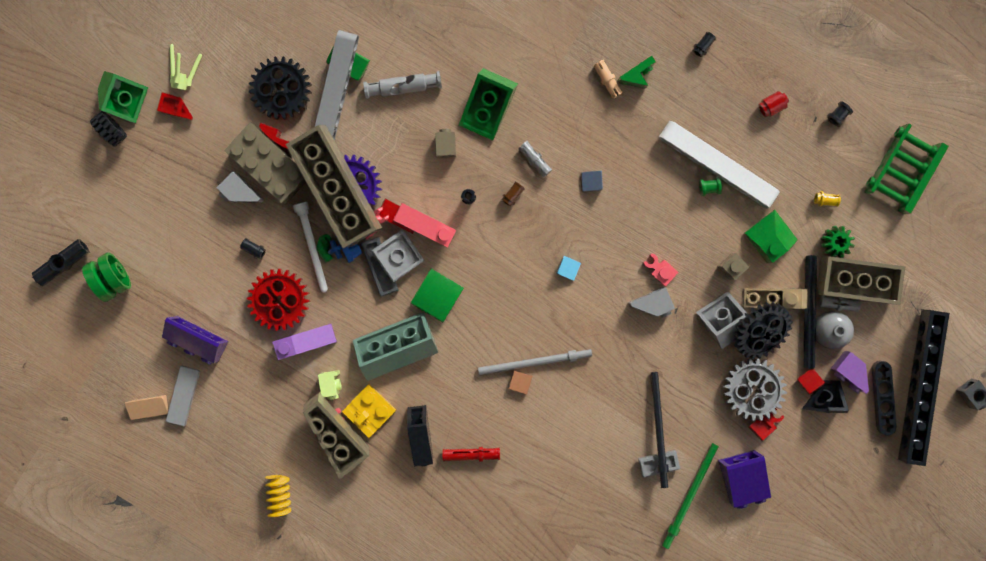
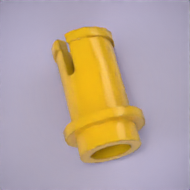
M820 191L814 196V203L820 207L822 205L838 207L841 202L839 194H825L823 191Z

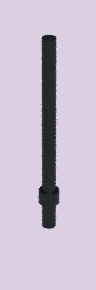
M651 372L659 463L657 465V473L660 474L661 488H669L667 476L669 466L666 464L658 372Z

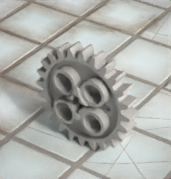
M758 358L755 359L754 364L752 359H748L747 365L744 361L740 362L741 367L734 365L735 372H728L732 377L725 378L729 385L723 386L728 389V392L724 393V395L730 397L726 403L733 404L730 409L734 410L737 408L736 415L743 413V419H747L750 415L751 421H754L756 416L759 421H762L763 415L769 419V412L777 414L775 408L782 409L779 402H785L786 400L781 396L782 394H787L786 391L782 390V387L787 386V384L781 383V380L785 377H778L777 375L780 370L773 371L774 364L767 367V360L760 364ZM750 371L755 372L757 375L754 382L748 377ZM764 375L765 379L760 383V385H758L762 376ZM767 382H769L772 385V391L770 393L766 392L764 389V386ZM758 385L756 390L759 392L752 394V387ZM740 386L746 390L744 397H740L737 393ZM751 395L748 403L745 404V400ZM755 398L761 400L762 405L760 408L754 406L753 401Z

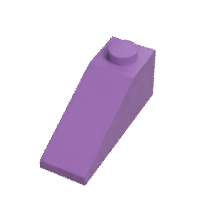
M328 324L273 341L277 358L280 360L335 343L337 340L332 324Z

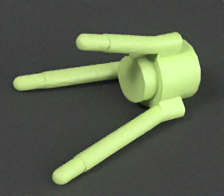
M170 44L171 88L186 90L187 86H191L202 54L198 55L187 79L186 74L180 73V53H177L175 69L174 46Z

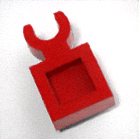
M769 412V419L763 415V420L759 421L757 419L749 426V429L761 441H764L777 429L774 423H780L784 419L783 415L780 418H775Z

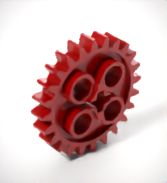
M270 269V275L267 272H263L264 278L257 276L258 283H251L255 288L248 290L252 297H247V300H251L252 303L247 307H253L254 310L250 315H257L255 321L262 320L260 326L268 324V329L270 330L274 325L276 331H279L280 326H282L283 330H287V324L292 328L294 327L293 321L300 323L299 316H306L302 311L309 310L305 303L310 302V300L305 299V296L309 295L310 292H304L303 289L307 285H300L303 279L299 278L296 280V273L289 276L290 270H286L283 274L282 269H278L276 274L274 269ZM277 281H281L284 286L280 292L275 288ZM267 287H270L275 296L282 297L280 301L291 310L290 313L287 312L282 303L275 302L277 298L267 290ZM263 294L269 296L268 304L262 303L261 296ZM290 295H294L297 300L293 306L288 303ZM276 308L281 309V318L275 317L274 310Z

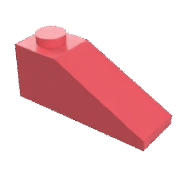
M401 203L393 219L447 248L456 232L455 229Z

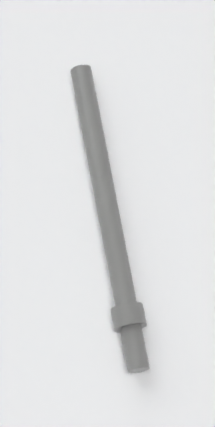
M591 349L577 352L576 350H571L564 354L479 367L478 372L479 375L563 361L575 362L577 359L592 357Z

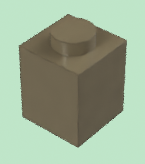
M440 129L439 132L435 133L437 158L456 157L455 132H451V129Z
M731 253L717 266L730 280H736L749 268L737 253Z

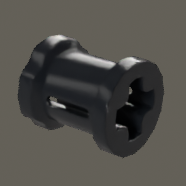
M840 101L838 107L832 113H829L827 118L833 125L840 127L842 121L848 115H851L853 110L848 104Z

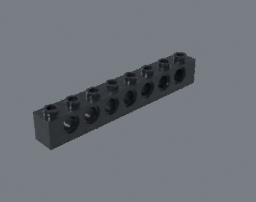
M921 309L898 460L906 464L926 466L950 315L947 312Z

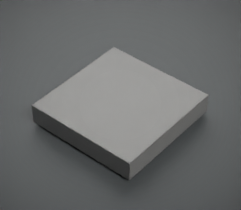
M403 229L371 250V253L392 283L424 261Z

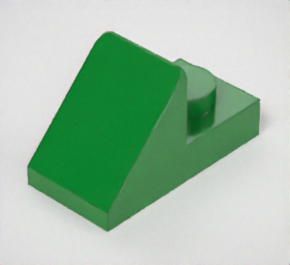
M650 56L620 76L617 81L620 84L646 89L648 84L641 73L646 75L652 71V66L656 63L653 56Z

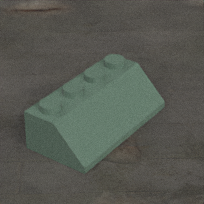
M424 312L353 340L359 368L367 381L439 353Z

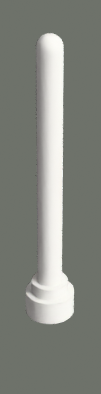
M308 202L293 205L294 212L301 219L321 292H326L328 287L307 216L310 209Z

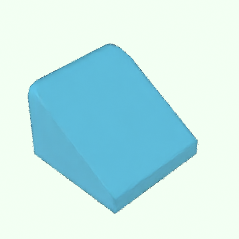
M563 256L556 274L574 281L581 263Z

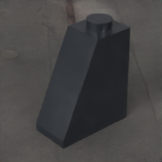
M427 406L407 407V431L414 467L433 464V450Z

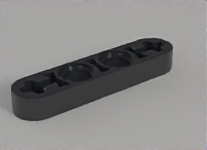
M876 361L872 365L876 427L880 433L889 436L895 433L897 428L892 367L886 361ZM881 365L886 368L882 373L878 372V368H881ZM883 375L887 380H878V378H882ZM882 383H886L888 386V390L884 394L879 392V386ZM887 402L890 406L889 410L883 413L880 406L882 403ZM881 416H890V418L886 417V419L881 418ZM886 422L890 424V427L887 428V431L886 429L882 428L883 425H886Z

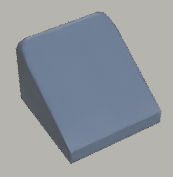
M602 171L582 172V192L603 190Z

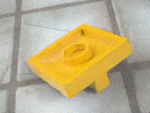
M368 384L342 412L370 438L396 409Z

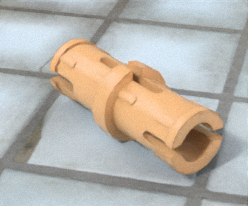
M601 60L599 64L596 63L593 67L600 76L602 85L606 86L611 98L614 99L617 95H621L623 91H621L615 81V75L611 74L605 61Z

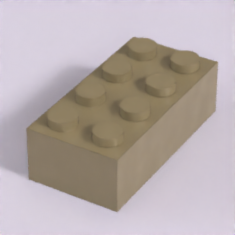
M251 122L224 150L282 204H287L306 183L296 162Z
M829 256L821 257L817 295L901 305L906 266Z

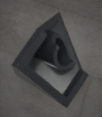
M824 380L825 384L813 392L802 410L825 413H848L849 410L841 381Z

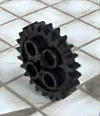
M275 56L274 62L267 58V65L261 62L262 69L255 68L257 75H251L254 79V82H249V85L254 88L249 90L250 94H254L251 100L258 101L255 107H262L260 112L264 114L267 111L269 118L273 114L277 120L280 115L286 120L287 114L293 118V112L296 111L300 114L299 107L306 108L303 102L310 101L306 97V94H312L307 89L312 84L306 82L310 76L303 75L306 70L304 68L299 69L300 64L298 62L293 65L294 60L291 58L288 62L284 56L281 61ZM282 70V77L275 79V72ZM297 82L298 88L291 91L290 84ZM265 86H271L269 94H263ZM277 86H282L284 90H278ZM286 97V104L279 106L278 100Z
M765 302L763 307L759 304L757 310L751 308V313H745L746 318L739 320L741 325L735 326L738 331L733 333L735 336L733 341L737 350L746 358L751 357L754 359L757 356L758 359H761L762 354L767 357L768 352L774 353V348H781L779 344L786 342L784 337L790 336L787 331L792 330L790 326L793 323L790 319L792 316L779 303L776 305L772 302L769 305Z

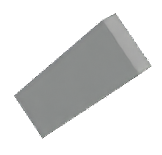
M180 366L166 422L186 426L201 370Z

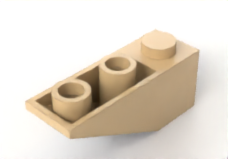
M744 288V308H757L759 304L763 307L765 302L769 305L774 302L776 305L779 303L782 307L788 309L807 308V289Z

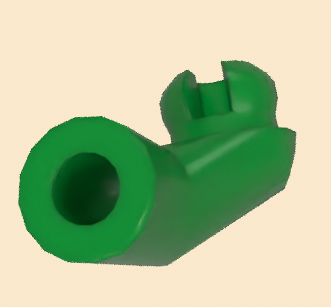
M328 234L321 235L316 246L317 252L325 263L333 259L332 255L328 253L331 237Z

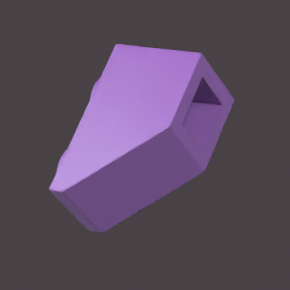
M844 351L831 367L835 372L834 376L842 382L846 380L850 384L849 388L854 392L867 394L869 387L866 364L853 353Z

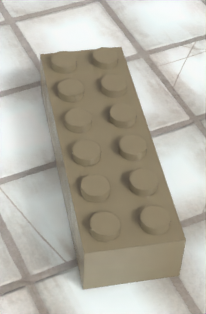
M317 125L286 144L343 248L357 243L382 228L326 125Z

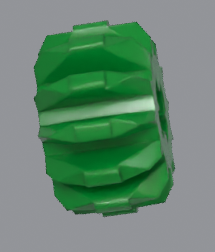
M832 226L831 230H825L827 236L821 237L822 240H825L821 247H827L824 252L825 254L831 253V257L838 255L839 258H843L844 253H851L849 248H854L855 246L850 243L852 240H855L854 237H849L851 230L845 231L844 226L839 228ZM840 239V243L835 244V240Z

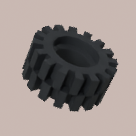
M100 111L90 120L95 131L113 147H116L127 137L120 125L104 111Z

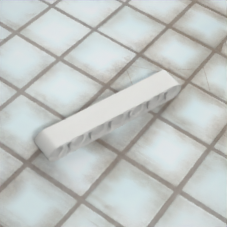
M668 121L659 135V139L767 209L771 207L780 193L778 189L673 121Z

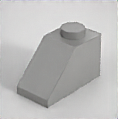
M234 171L216 187L220 191L219 195L226 202L262 203L264 201Z
M666 287L628 302L629 306L654 316H660L661 318L672 314L671 310L675 309Z

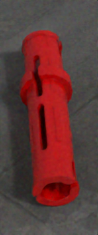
M481 446L478 449H443V462L500 460V447L483 448Z

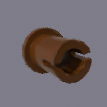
M515 181L509 191L502 195L503 198L501 200L511 207L512 204L515 205V200L525 188Z

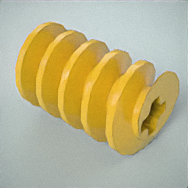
M283 475L266 476L265 479L271 480V482L265 484L266 487H271V490L266 491V494L271 495V498L266 499V502L272 503V505L266 507L267 510H272V513L267 514V517H280L290 513L291 508L288 506L291 504V501L287 499L291 496L290 492H287L290 489V485L285 484L290 481V478Z

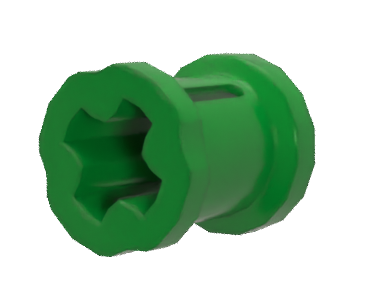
M716 177L715 180H699L701 197L710 193L721 194L722 185L719 177Z

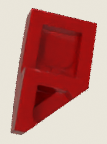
M161 93L157 108L158 112L193 120V116L181 97Z

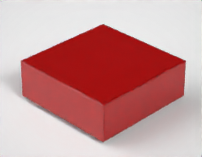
M810 369L797 379L809 395L825 384L824 380L814 369Z

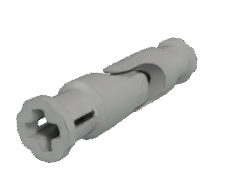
M437 71L436 74L424 75L422 73L381 79L379 82L373 83L363 82L366 99L378 95L385 97L426 91L427 88L433 87L442 88L440 71ZM395 84H399V88L393 86Z

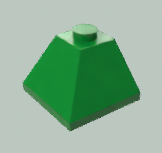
M104 71L98 86L99 110L136 123L148 87L114 73Z
M776 210L770 212L744 232L766 263L775 262L788 252L798 240Z

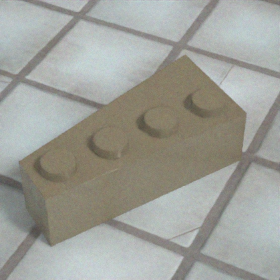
M320 393L304 404L303 414L314 434H316L322 449L326 452L328 460L334 467L339 479L369 457V446Z

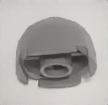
M830 311L822 313L817 317L816 341L823 347L838 349L845 347L852 340L854 326L848 316L841 312Z

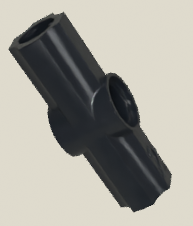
M77 239L58 254L52 255L46 263L33 271L32 278L40 286H45L62 272L70 270L73 264L90 253L89 248L81 239ZM60 258L63 259L62 267L58 265V261Z

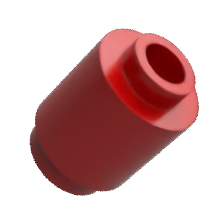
M777 91L764 98L758 104V107L764 117H771L788 108L787 103H789V99L785 93Z

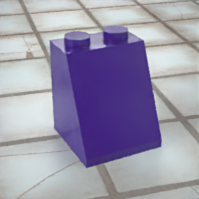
M753 450L718 460L729 502L734 508H746L748 504L754 502L755 504H761L766 502V499L771 498L766 462L763 455Z

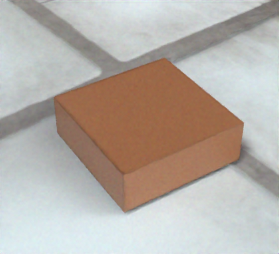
M514 370L509 389L527 394L533 376Z

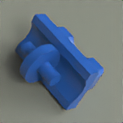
M335 240L330 242L332 249L328 253L329 255L335 253L337 259L342 258L340 250H343L348 263L353 262L354 258L362 254L358 244L350 248H343L341 244L337 246Z

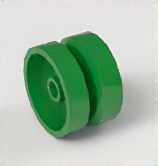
M110 252L99 256L97 262L91 261L82 267L83 276L89 288L103 302H108L115 298L116 292L124 293L131 289V281L125 268Z

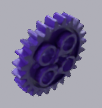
M345 155L344 159L358 185L368 186L367 190H361L369 205H377L374 199L381 198L377 191H382L383 189L378 187V184L382 183V181L376 179L380 173L373 172L376 166L369 167V160L363 163L364 157H360L357 161L356 155H352L351 160L348 155ZM364 172L366 180L360 183L357 180L358 174Z

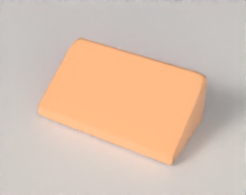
M166 395L125 402V407L131 420L165 415L169 411Z

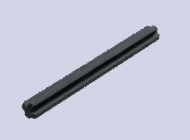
M807 255L805 257L807 308H805L804 368L814 369L816 352L817 256Z

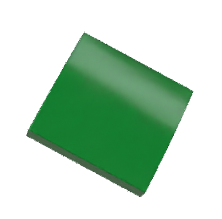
M431 268L410 304L443 323L464 287Z

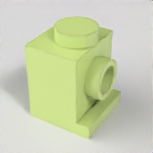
M340 370L318 374L321 395L327 397V400L339 398L338 394L342 386L340 378L337 379V376L340 374Z

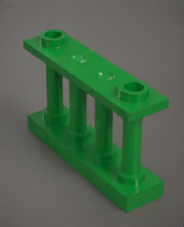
M911 124L897 128L894 133L895 139L874 176H871L865 185L867 187L865 193L870 194L877 190L897 201L900 205L897 211L902 214L912 213L949 147L943 142L931 146L908 133L912 127ZM906 140L927 152L928 157L926 161L922 163L899 150L903 141ZM897 157L918 169L919 173L916 179H911L890 167L893 158ZM886 173L906 184L909 188L908 193L902 196L881 184L880 181Z

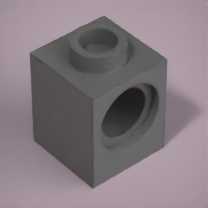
M971 378L956 389L969 408L975 410L986 408V388L980 380ZM977 391L978 397L974 400L973 395Z

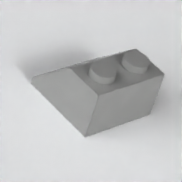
M726 292L696 313L712 338L723 349L733 342L735 338L733 333L738 331L735 326L741 325L739 320L745 319V313L747 312L729 292Z

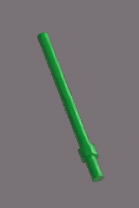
M714 443L711 444L673 524H670L667 530L668 534L662 544L666 549L670 548L675 536H678L681 530L679 527L719 448Z

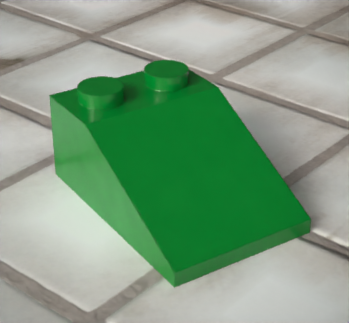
M483 68L476 77L459 126L493 141L509 108L518 83Z

